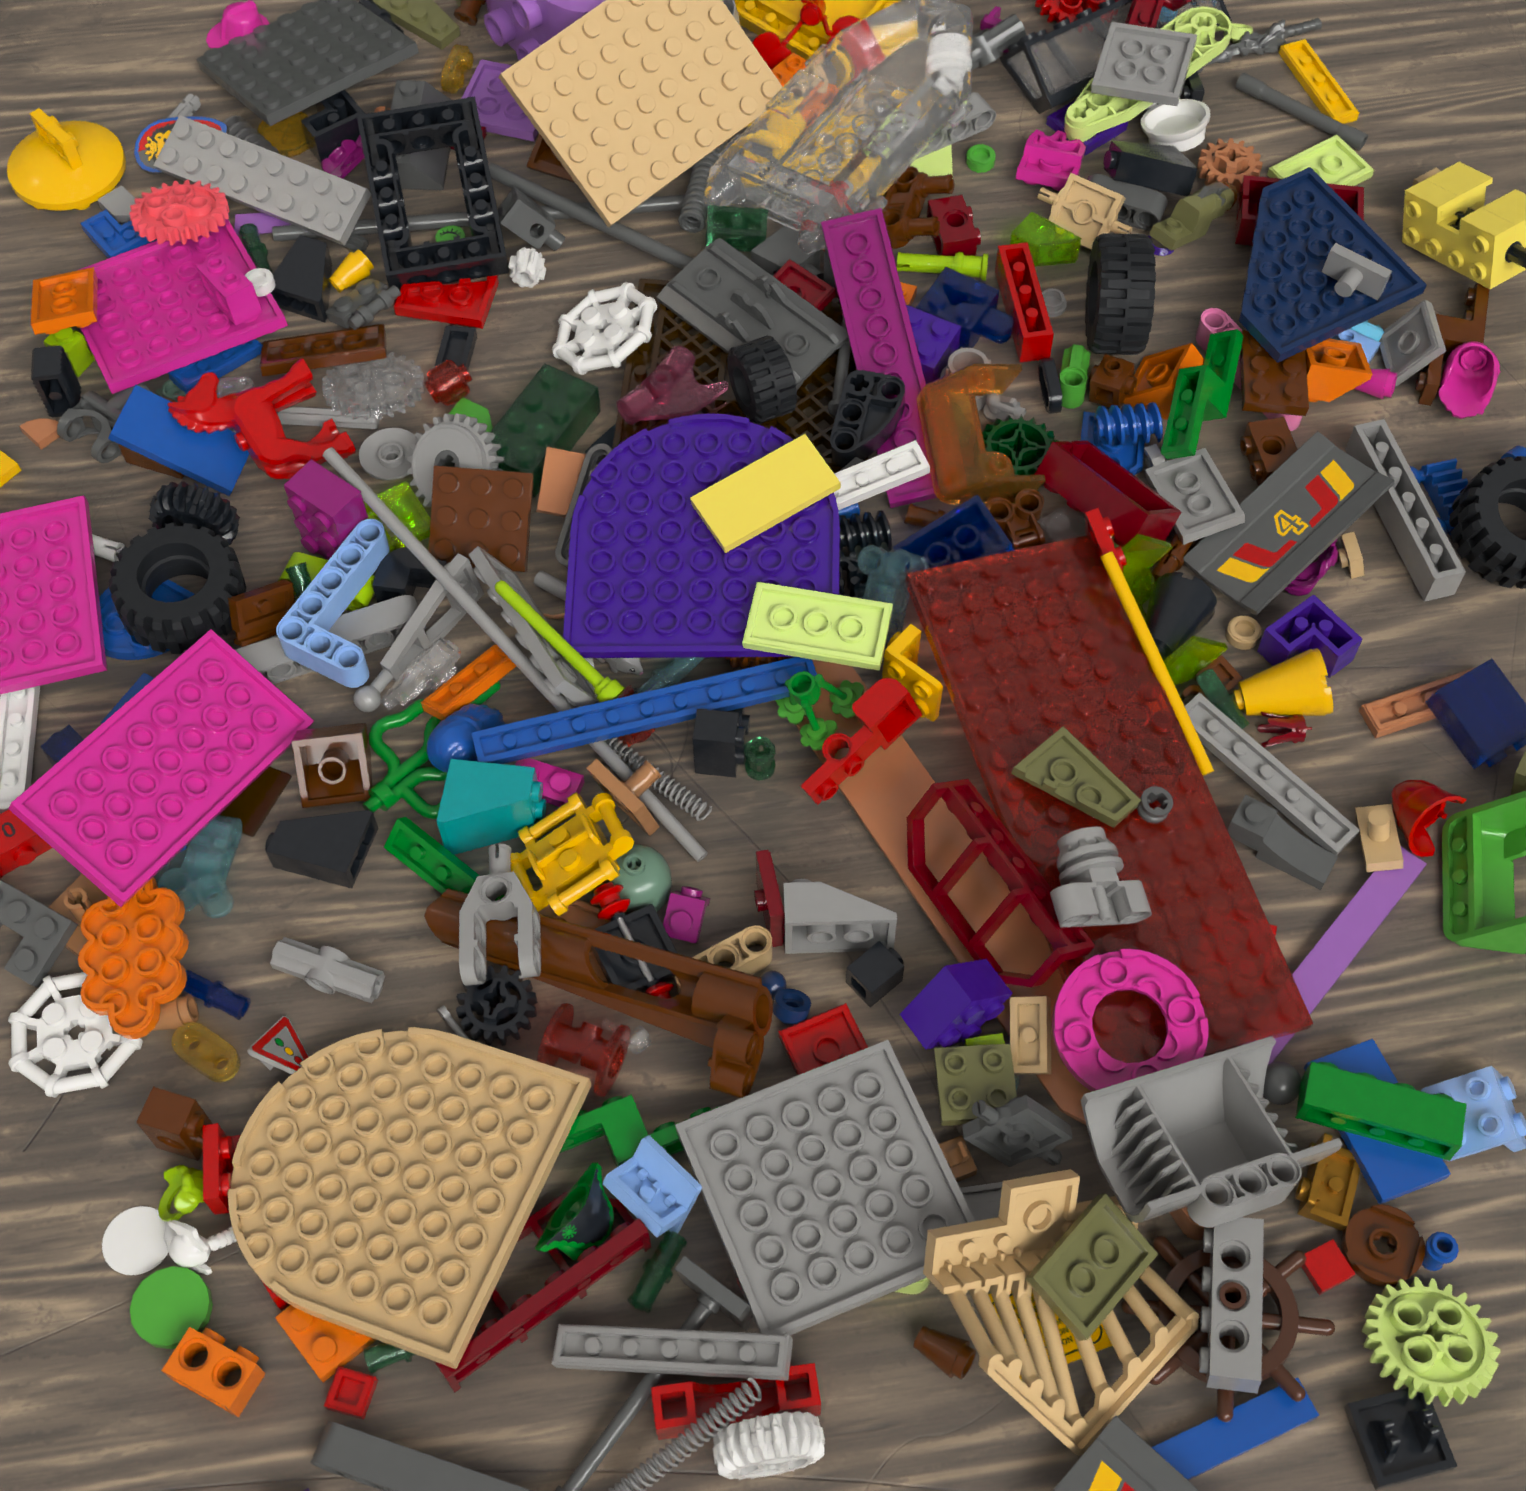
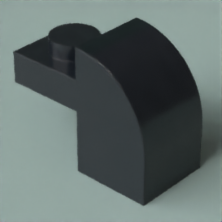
M402 547L390 552L382 559L377 568L372 587L377 603L402 595L413 596L416 587L431 588L436 578L407 547ZM435 558L443 567L447 564L446 561Z

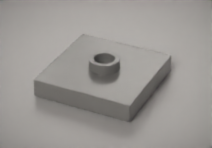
M1423 300L1383 330L1384 333L1379 340L1381 342L1380 350L1385 368L1390 369V372L1397 373L1395 386L1400 385L1446 352L1433 305L1427 300Z

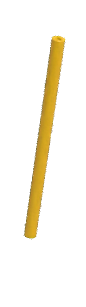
M1113 552L1104 554L1100 557L1201 777L1214 772L1213 766Z

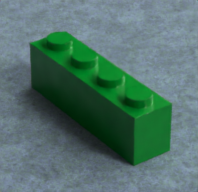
M1311 1061L1301 1079L1295 1118L1450 1161L1462 1147L1467 1104L1454 1101L1451 1096L1445 1094H1429L1415 1090L1409 1084H1392L1378 1080L1369 1073H1352L1338 1069L1332 1063H1316Z

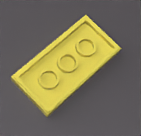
M803 434L690 497V501L720 547L727 553L839 490L841 483L806 434Z

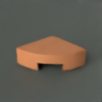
M34 419L19 426L22 433L41 450L59 438L57 433L58 421L53 419Z

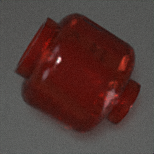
M448 359L427 371L428 380L424 384L436 404L441 402L444 406H450L470 394L468 382L473 379L464 364L457 366L455 361Z

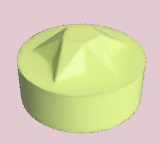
M1231 23L1230 40L1232 43L1240 42L1246 31L1252 34L1253 28L1245 24Z

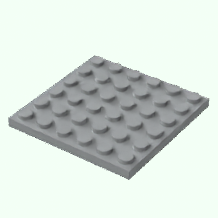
M889 1040L675 1124L679 1140L694 1176L702 1186L701 1193L760 1333L793 1335L927 1278L923 1274L928 1230L976 1221Z

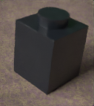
M878 941L846 967V983L871 1008L903 981V959L893 948L887 949Z

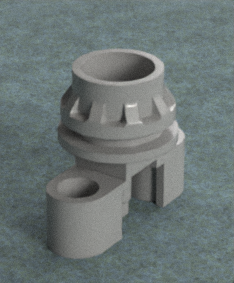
M1102 827L1081 828L1065 834L1057 841L1060 853L1056 866L1061 873L1059 880L1062 886L1052 890L1050 896L1060 927L1132 924L1152 915L1142 881H1119L1117 874L1124 868L1122 858L1118 857L1117 846L1107 839Z

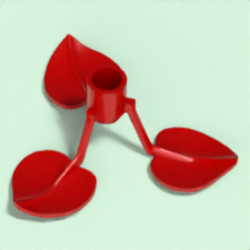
M801 0L804 3L800 11L801 19L782 42L771 31L759 34L752 41V44L771 70L792 54L785 46L803 24L815 26L821 21L825 33L830 36L826 44L827 53L835 61L843 64H854L864 61L872 56L879 47L866 24L855 16L846 15L838 18L834 22L831 31L827 22L828 16L824 14L826 11L824 0Z

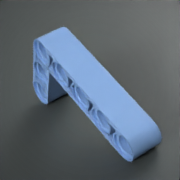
M365 519L356 525L276 627V633L282 649L289 659L349 688L362 686L369 678V668L364 653L356 644L329 632V630L377 570L382 559L389 553L386 532L380 521Z

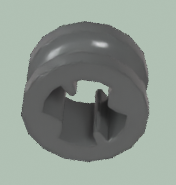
M1149 787L1140 797L1142 801L1137 807V811L1145 821L1160 823L1166 819L1173 807L1172 796L1162 787ZM1155 801H1158L1161 804L1160 807H1156L1155 809H1152L1149 806L1150 803H1153Z

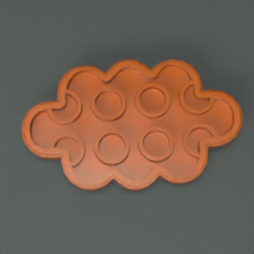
M154 877L122 907L117 905L108 896L107 899L95 902L82 916L80 925L82 934L88 940L83 945L78 956L79 967L88 975L81 988L82 1002L92 1012L98 1015H108L110 1026L116 1033L127 1039H139L148 1035L159 1021L160 1005L173 1001L178 997L186 986L187 981L186 969L179 962L184 957L189 945L187 934L179 927L184 919V902L173 890L158 888Z

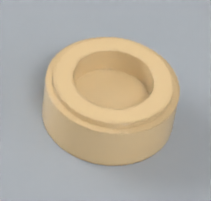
M1245 615L1236 616L1231 619L1226 630V639L1229 644L1241 650L1251 649L1256 646L1261 636L1260 624L1254 618Z

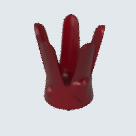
M1261 712V715L1269 717L1267 720L1268 724L1257 726V730L1261 733L1281 734L1261 744L1263 747L1292 741V743L1304 742L1306 730H1312V727H1306V722L1302 715L1285 717Z

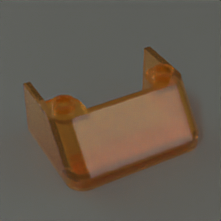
M973 364L926 384L919 392L917 405L928 463L930 465L933 489L937 498L946 504H986L992 498L1002 497L1011 503H1015L1016 495L1021 490H1037L1046 481L1045 475H1015L1012 462L1005 454L986 452L975 396H983L990 393L1003 394L1023 370L1022 364Z

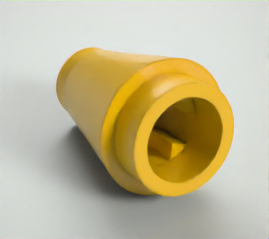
M357 249L354 253L349 252L328 280L341 293L343 290L370 276V271L374 266L368 257Z

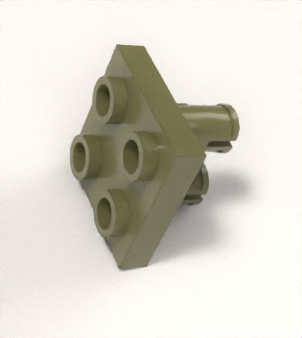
M1010 1044L934 1048L933 1056L941 1126L963 1125L976 1119L978 1116L972 1113V1107L976 1101L979 1103V1100H983L991 1107L999 1108L1017 1097Z

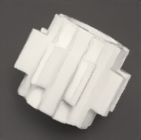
M523 247L517 251L516 256L510 257L508 268L511 269L510 277L514 283L519 284V287L533 288L538 284L539 279L544 280L546 267H544L545 258H542L543 255L535 251L536 249L534 248L526 249Z

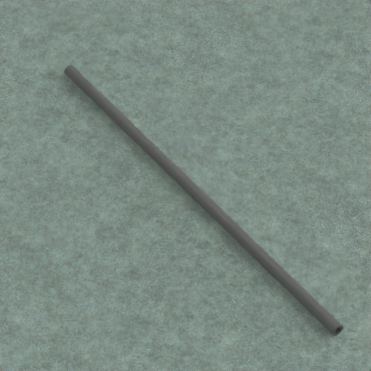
M824 184L713 192L709 208L775 203L780 197H783L785 202H788L787 197L794 195L800 188ZM685 194L650 197L628 214L681 210ZM810 197L806 200H813L814 197ZM590 202L578 203L597 212ZM540 206L554 220L573 218L550 206ZM467 211L407 216L410 231L441 229L445 226L469 227ZM376 219L358 220L351 234H378ZM295 225L272 227L274 242L297 240L300 235L312 239L324 238Z

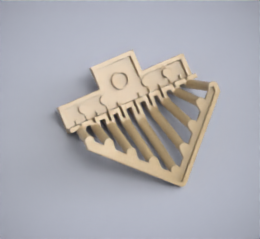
M1072 1169L1003 1181L999 1215L996 1218L928 1230L923 1274L943 1295H948L979 1354V1366L1075 1455L1082 1456L1115 1416L1118 1417L1198 1329L1199 1314L1148 1266L1139 1278L1175 1314V1317L1166 1326L1163 1325L1136 1287L1132 1285L1123 1298L1150 1333V1344L1137 1356L1112 1309L1103 1320L1102 1325L1123 1364V1374L1111 1387L1107 1384L1091 1336L1088 1340L1079 1341L1074 1336L1091 1388L1095 1393L1094 1406L1084 1417L1081 1416L1055 1313L1025 1279L1093 1201L1077 1203L1080 1176ZM1116 1196L1109 1197L1126 1216ZM1130 1221L1137 1229L1138 1223ZM989 1290H990V1292H991V1295H992L993 1301H994V1303H995V1306H996L997 1312H998V1314H999V1317H998V1315H997V1313H996V1311H995V1309H994V1307H993V1304H992V1302H991V1300H990V1298H989V1296H988ZM967 1291H969L994 1346L966 1297ZM1010 1291H1012L1014 1297V1301L1019 1314L1024 1335L1022 1333L1014 1308L1009 1298ZM1032 1291H1033V1295H1034V1299H1035V1303H1036V1307H1037V1311H1038V1315H1039V1319H1040V1323H1041V1327H1042V1331H1043V1335H1044V1339H1045V1343H1046L1048 1355H1047V1352H1046V1349H1045V1345H1044V1342H1043V1339H1042V1335H1041V1332H1040V1329H1039V1325H1038V1322H1037V1319H1036V1315H1035V1312H1034V1309H1033V1305H1032V1302H1031V1292H1032Z

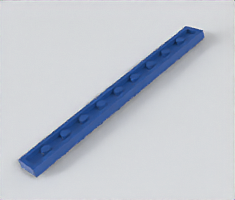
M794 657L471 732L478 762L505 764L696 719L697 709L731 711L789 697V690L785 685L786 680L798 672H809L813 676L817 675L812 659Z

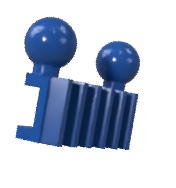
M1457 459L1422 466L1420 470L1410 466L1419 485L1421 482L1423 483L1440 516L1437 519L1445 534L1449 533L1451 535L1450 532L1454 529L1449 524L1450 514L1453 512L1452 505L1460 491L1468 484L1467 478L1462 479L1463 470L1461 468L1456 469Z

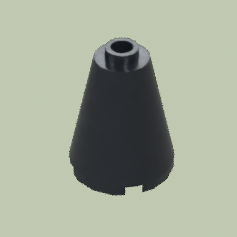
M1182 572L1165 573L1156 580L1151 590L1145 619L1164 663L1170 662L1211 621L1217 604L1216 596L1206 583L1195 576L1193 580L1182 577ZM1140 645V650L1142 654L1145 656V653Z

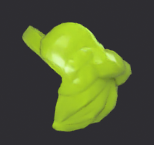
M178 1165L164 1171V1179L170 1185L160 1200L158 1208L159 1217L165 1222L169 1220L177 1221L182 1216L190 1214L200 1202L204 1203L203 1171L194 1167L189 1168L185 1165ZM174 1199V1207L178 1212L171 1214L170 1207Z

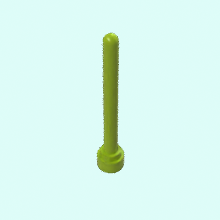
M503 580L496 582L495 591L595 688L593 692L598 695L596 699L599 702L617 699L622 694L625 688L616 679L611 680L608 676L604 678L508 583Z

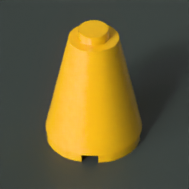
M1318 648L1308 649L1238 682V689L1233 690L1237 710L1243 709L1246 716H1262L1261 712L1280 716H1326L1327 714H1332L1331 687L1327 686L1325 676L1328 673L1320 650Z

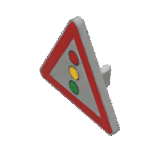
M282 1016L247 1049L250 1056L259 1059L269 1070L276 1067L289 1074L297 1072L302 1067L300 1063L309 1057L290 1019L286 1016Z

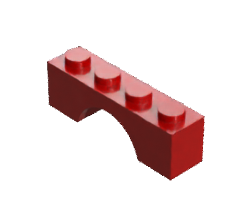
M815 1363L790 1366L788 1380L754 1379L761 1390V1400L755 1401L754 1406H749L748 1411H742V1415L740 1417L736 1416V1420L734 1422L730 1421L729 1425L731 1423H739L743 1419H752L756 1416H765L771 1413L779 1414L786 1411L788 1413L797 1411L802 1413L808 1412L814 1416H820L821 1399ZM748 1380L727 1384H700L690 1381L651 1387L658 1440L676 1438L678 1433L684 1434V1428L691 1430V1423H695L698 1426L697 1418L704 1420L703 1413L710 1415V1408H714L717 1411L716 1403L723 1405L722 1398H727L730 1401L729 1392L736 1395L735 1387L743 1391L741 1387L742 1382L748 1384L754 1396L758 1398L755 1387ZM744 1392V1394H745V1396H746L748 1402L751 1403V1402H752L751 1398H749V1397L746 1395V1393ZM738 1398L741 1406L745 1408V1404ZM733 1405L735 1412L739 1413V1409ZM726 1409L729 1417L732 1418L733 1415ZM721 1416L723 1423H726V1419ZM714 1420L716 1427L719 1428L720 1425Z

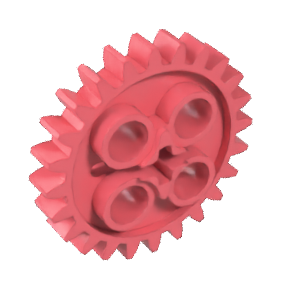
M176 180L171 186L162 183V188L160 189L151 187L152 193L142 192V198H135V204L130 205L131 212L129 214L134 231L139 232L141 238L147 236L148 242L157 239L158 244L161 245L167 240L170 242V245H174L176 241L181 240V243L184 245L187 243V239L198 242V236L209 238V231L219 232L218 226H225V220L229 219L228 201L224 192L219 193V187L210 189V183L201 186V181L190 184V181L186 180L183 184H179Z

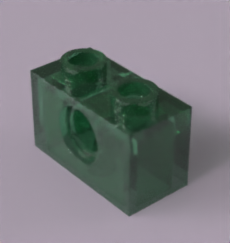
M708 205L706 247L718 238H721L738 251L751 252L752 249L766 240L768 209Z

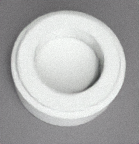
M256 268L245 274L253 284L257 297L265 296L274 290L276 284L270 270Z

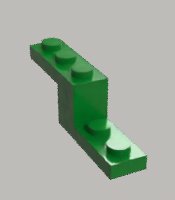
M1238 329L1210 334L1204 365L1179 369L1161 454L1166 459L1195 456L1202 422L1227 417L1244 337Z
M632 1094L624 1098L623 1096L612 1097L606 1100L602 1107L589 1112L586 1110L579 1111L560 1153L605 1136L617 1167L631 1159L641 1140L648 1135ZM710 1107L698 1109L689 1116V1119L713 1109ZM675 1122L664 1123L658 1126L654 1133L649 1135L669 1155L684 1150L675 1130Z

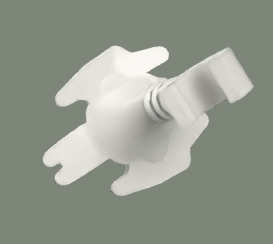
M169 1220L165 1224L164 1241L166 1242L170 1257L177 1265L188 1267L197 1274H211V1268L205 1264L208 1261L210 1252H214L218 1248H224L226 1245L228 1246L237 1241L232 1227L205 1239L198 1234L196 1228L186 1223Z

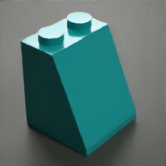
M450 759L436 821L444 847L456 855L519 837L518 831L526 825L530 828L539 819H543L546 814V799H542L543 783L538 781L535 768Z

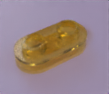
M459 44L453 46L442 69L441 88L443 92L456 94L459 89H462L467 70H471L473 65V53L470 52L468 46Z
M189 1022L181 1025L174 1032L171 1043L177 1056L211 1081L225 1082L232 1079L238 1073L241 1060L235 1048L204 1025L197 1022ZM200 1041L195 1049H188L192 1042ZM228 1061L224 1068L216 1069L219 1062Z

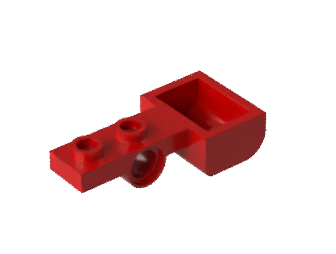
M893 678L880 679L853 703L852 710L863 727L851 738L843 733H834L824 741L822 753L827 761L800 785L817 805L822 801L832 798L838 791L839 785L848 776L856 775L863 768L864 761L880 746L886 750L922 716L910 692L899 681ZM849 748L844 758L834 759L838 750Z

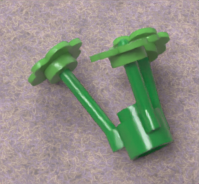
M798 672L785 681V685L789 690V697L776 700V704L779 706L777 713L780 718H787L791 724L795 725L800 724L804 716H806L809 724H805L800 729L802 736L801 744L805 747L810 746L815 751L822 750L824 741L836 732L838 726L834 720L824 721L823 718L816 719L812 705L819 700L821 695L820 688L830 692V700L834 703L832 711L849 719L855 716L852 705L864 694V686L859 682L851 683L848 680H844L840 687H835L827 682L821 674L813 676L809 672Z

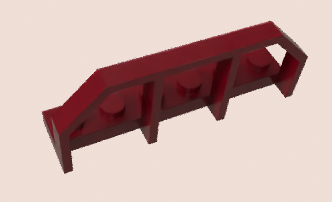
M969 779L933 783L906 817L908 869L975 961L987 959L1005 984L1032 988L1043 985L1064 961L1088 955L1095 947V944L1082 927L1063 928L1059 926L1050 892L1053 889ZM942 797L948 810L956 816L972 842L938 882L925 863L924 818ZM983 852L990 866L998 872L1007 884L1010 893L975 933L948 896V893ZM1020 903L1028 912L1031 921L1040 928L1049 940L1054 950L1033 975L1003 971L985 946L987 941Z
M564 1192L529 1217L517 1242L531 1232L539 1240L543 1233L541 1225L552 1217L567 1195V1192ZM608 1198L613 1212L617 1213L623 1222L610 1234V1240L599 1248L594 1245L586 1249L578 1257V1263L571 1268L556 1248L547 1251L559 1268V1271L552 1274L545 1281V1287L533 1296L526 1294L514 1302L511 1306L512 1311H510L499 1293L494 1289L491 1300L503 1315V1318L499 1321L497 1318L491 1319L478 1329V1336L469 1342L457 1369L434 1361L454 1393L461 1389L459 1383L518 1339L521 1343L528 1339L526 1333L575 1297L579 1296L580 1299L586 1297L587 1288L641 1249L647 1252L651 1249L649 1231L639 1218L635 1221L618 1199Z

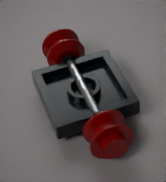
M609 882L594 890L595 896L590 900L591 905H600L602 910L597 915L598 919L611 920V922L593 930L677 953L652 904L625 915L631 901L630 899L620 898L619 894L623 889L622 885L614 886L613 882ZM593 946L591 947L609 983L636 991L646 989L644 993L660 998H672L669 992L674 987L673 983L661 982L674 976L669 969Z

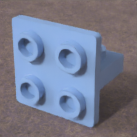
M649 1135L641 1140L634 1156L609 1172L602 1183L657 1238L663 1233H666L670 1238L679 1233L702 1190L701 1184Z

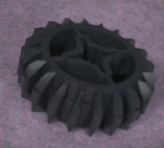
M181 481L180 484L170 482L169 485L161 486L150 503L151 508L148 519L153 522L152 527H156L157 530L165 528V524L176 523L177 526H183L184 523L196 524L199 530L201 527H206L213 530L215 536L221 535L228 541L229 545L232 544L237 536L240 519L236 514L237 509L234 506H230L228 499H222L219 492L213 493L208 490V487L201 488L196 483L188 485L184 481Z

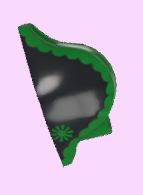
M591 1163L567 1193L550 1218L534 1249L539 1252H547L557 1247L575 1261L582 1254L583 1250L594 1245L599 1246L607 1239L613 1227L614 1212L604 1192L602 1167L599 1163Z

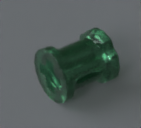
M754 737L746 743L744 748L746 757L745 771L752 779L766 780L774 774L776 769L774 760L776 754L775 745L766 737ZM760 745L763 746V751H760ZM757 766H761L760 772L757 771Z

